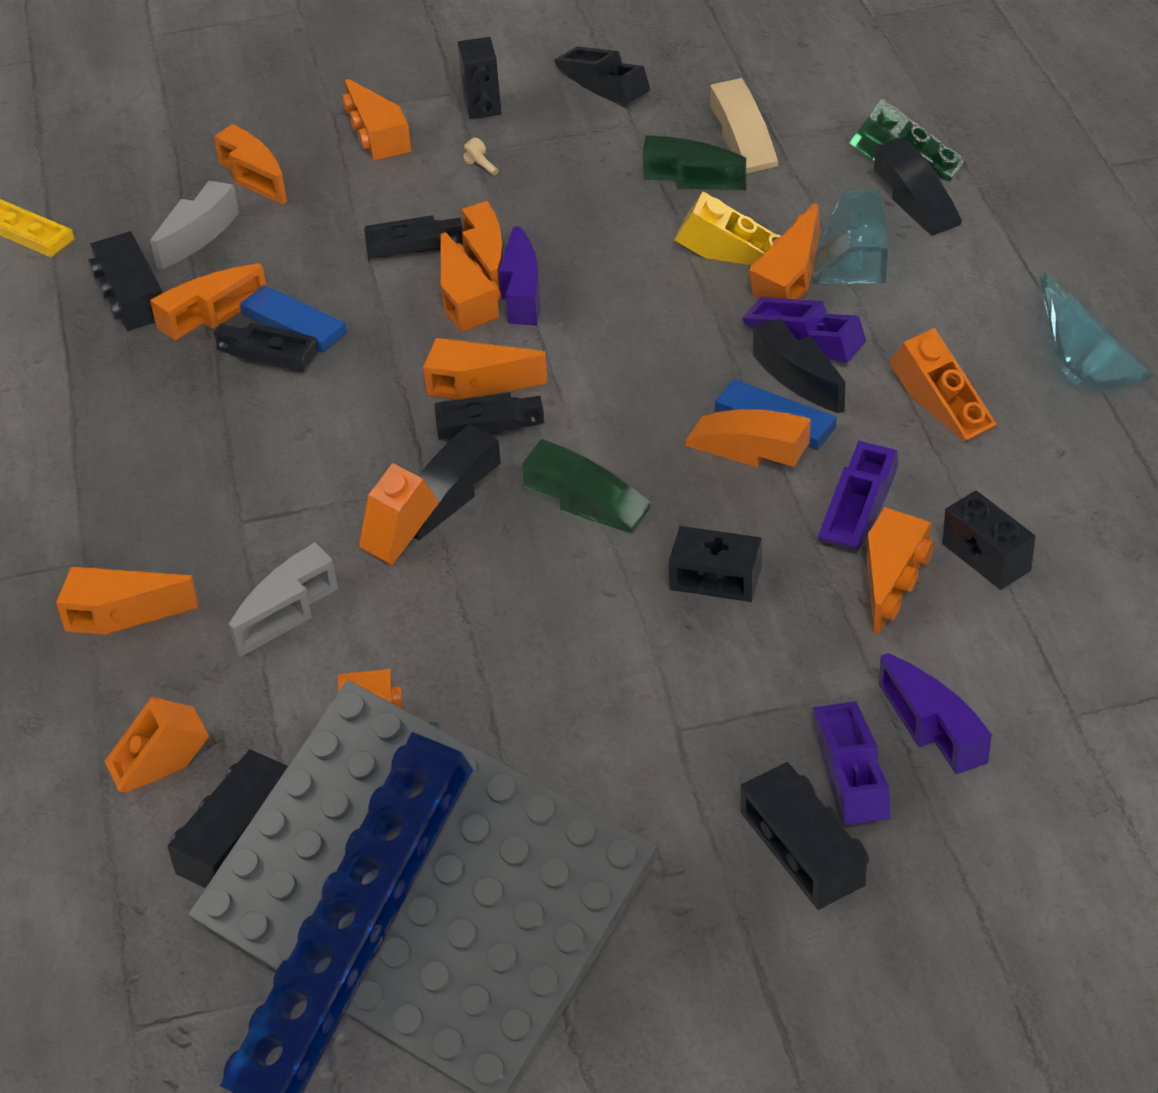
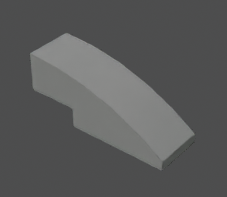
M208 181L194 201L180 199L150 239L157 269H165L197 252L230 225L239 214L234 185Z
M316 542L296 553L274 569L253 589L240 605L229 622L235 652L239 657L311 619L312 615L309 605L338 590L333 560Z

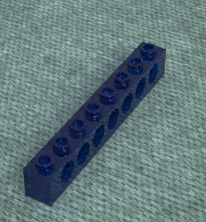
M411 732L405 745H401L397 749L392 759L391 771L383 786L378 787L370 798L369 812L363 823L348 838L345 856L338 869L327 877L322 888V898L314 913L303 921L298 932V942L289 959L283 961L278 967L273 979L274 986L264 1005H260L251 1016L248 1027L249 1032L240 1049L235 1051L226 1062L223 1072L224 1078L219 1086L227 1092H304L473 772V768L461 751L414 732ZM425 785L419 795L408 798L410 791L414 787ZM395 827H402L400 834L396 838L385 841L386 835L390 830ZM379 869L377 877L372 882L362 884L363 878L368 872ZM355 912L352 923L345 928L338 929L341 919L345 915ZM331 956V962L327 969L315 974L318 962L325 957ZM307 1001L303 1014L298 1018L291 1019L293 1008L298 1003ZM282 1046L280 1058L275 1063L266 1066L269 1053L274 1048Z

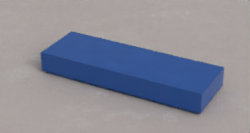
M266 285L260 287L240 303L241 314L266 326L316 337L319 345L318 351L322 353L347 333L345 322Z
M735 379L715 401V412L740 409L768 410L810 418V443L808 447L816 450L821 447L836 428V416Z

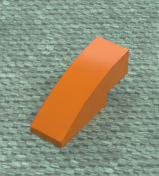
M231 124L214 136L219 164L232 171L235 183L283 205L287 202L283 175L279 164L270 150L259 139L234 124Z
M484 201L461 209L464 232H462L463 245L466 255L472 262L476 261L480 265L483 274L490 281H495L501 293L499 269L503 259L501 230L495 212L489 202Z
M256 263L214 272L190 280L151 299L150 302L157 329L174 341L203 323L214 329L220 323L222 324L240 313V303L263 285L267 286L263 266Z
M740 409L704 415L699 419L686 438L685 446L756 468L763 458L795 467L810 443L811 419L768 410Z

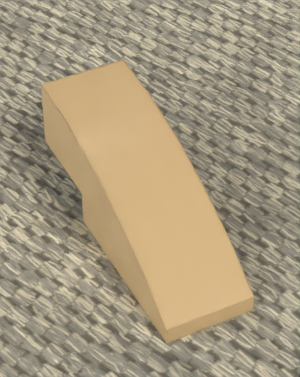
M739 78L710 85V108L722 125V138L744 172L748 174L778 167V159L767 127L743 79Z

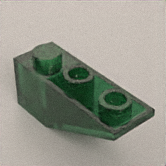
M884 99L879 101L849 142L874 161L875 147L905 137L926 159L939 179L949 182L965 161L952 148L936 139L925 128L917 125Z

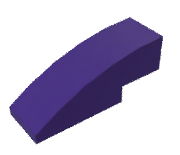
M513 226L499 269L501 297L507 302L509 324L537 326L540 315V286L537 260L534 249L525 232L520 226Z
M761 297L742 317L744 324L752 329L754 326L781 318L797 340L812 336L829 360L849 362L866 342L859 316L827 314L823 301Z
M858 440L849 466L844 467L818 535L819 541L857 551L860 549L877 519L899 466L897 450Z
M890 653L881 655L879 686L916 745L921 747L935 742L955 775L988 764L992 734L976 713L958 695L933 676Z
M857 701L813 707V717L824 763L844 825L891 819L889 786L878 764V747Z

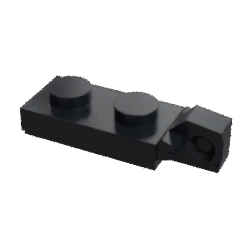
M431 215L367 225L364 227L368 259L441 248V234L444 232L456 244L463 243L462 232H464L461 217L434 220V216Z
M251 322L247 327L242 328L220 323L214 331L217 350L236 357L301 372L305 371L319 350L316 337Z
M511 392L436 402L434 404L439 440L453 438L469 424L485 433L522 427L527 428L544 423L541 396L517 398L511 397Z

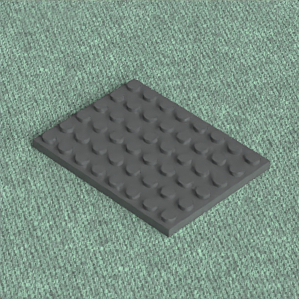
M347 679L188 915L204 927L474 1093H513L656 861L660 851L656 845Z

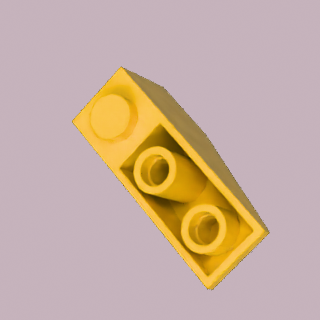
M702 191L684 218L674 240L707 259L752 265L754 261L760 259L772 247L774 241L780 235L771 232L750 217L744 216L724 204L721 200Z

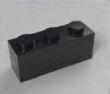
M129 231L90 243L93 258L88 259V263L94 279H98L103 298L108 299L114 320L121 318L126 331L155 323L150 300L161 295L163 292L132 232Z
M251 749L246 752L238 763L233 764L228 769L223 781L212 794L207 795L201 801L196 813L184 827L179 828L173 834L167 848L175 874L206 888L288 766Z
M786 762L741 784V814L817 910L866 886V871L869 857L864 845L857 838L852 839L842 827L835 810L830 806H824L816 796L810 780L805 775L800 776L790 763Z

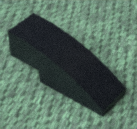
M577 46L554 59L555 66L569 78L589 91L609 100L628 104L650 91L644 66L622 63L619 51Z
M905 137L875 147L874 171L893 188L892 200L927 233L933 236L961 225L962 219L943 183L926 159Z
M781 318L753 327V356L771 376L798 396L817 406L837 414L845 411L846 382L812 336L797 340Z
M469 424L431 459L418 476L425 480L439 503L414 538L421 540L475 497L474 485L501 464L499 440Z

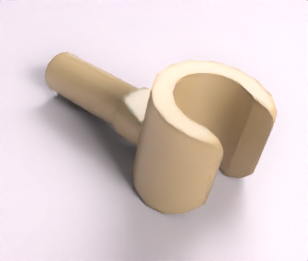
M474 137L464 144V149L467 152L464 153L463 159L467 164L476 162L492 176L498 174L499 170L485 158L486 147L479 138Z

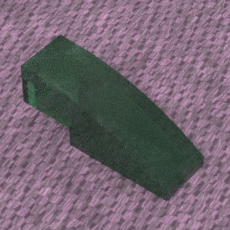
M645 135L643 147L644 180H677V189L746 190V157L721 147L694 140Z
M541 439L522 463L524 487L559 498L561 511L633 534L650 510V502L616 475L590 459L547 440Z

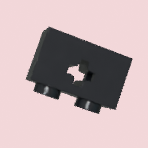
M491 37L458 41L463 98L469 119L502 115L497 58Z
M977 490L945 508L942 544L999 590L1004 589L1031 571L1036 535Z
M679 526L669 558L670 590L752 602L762 567V537Z

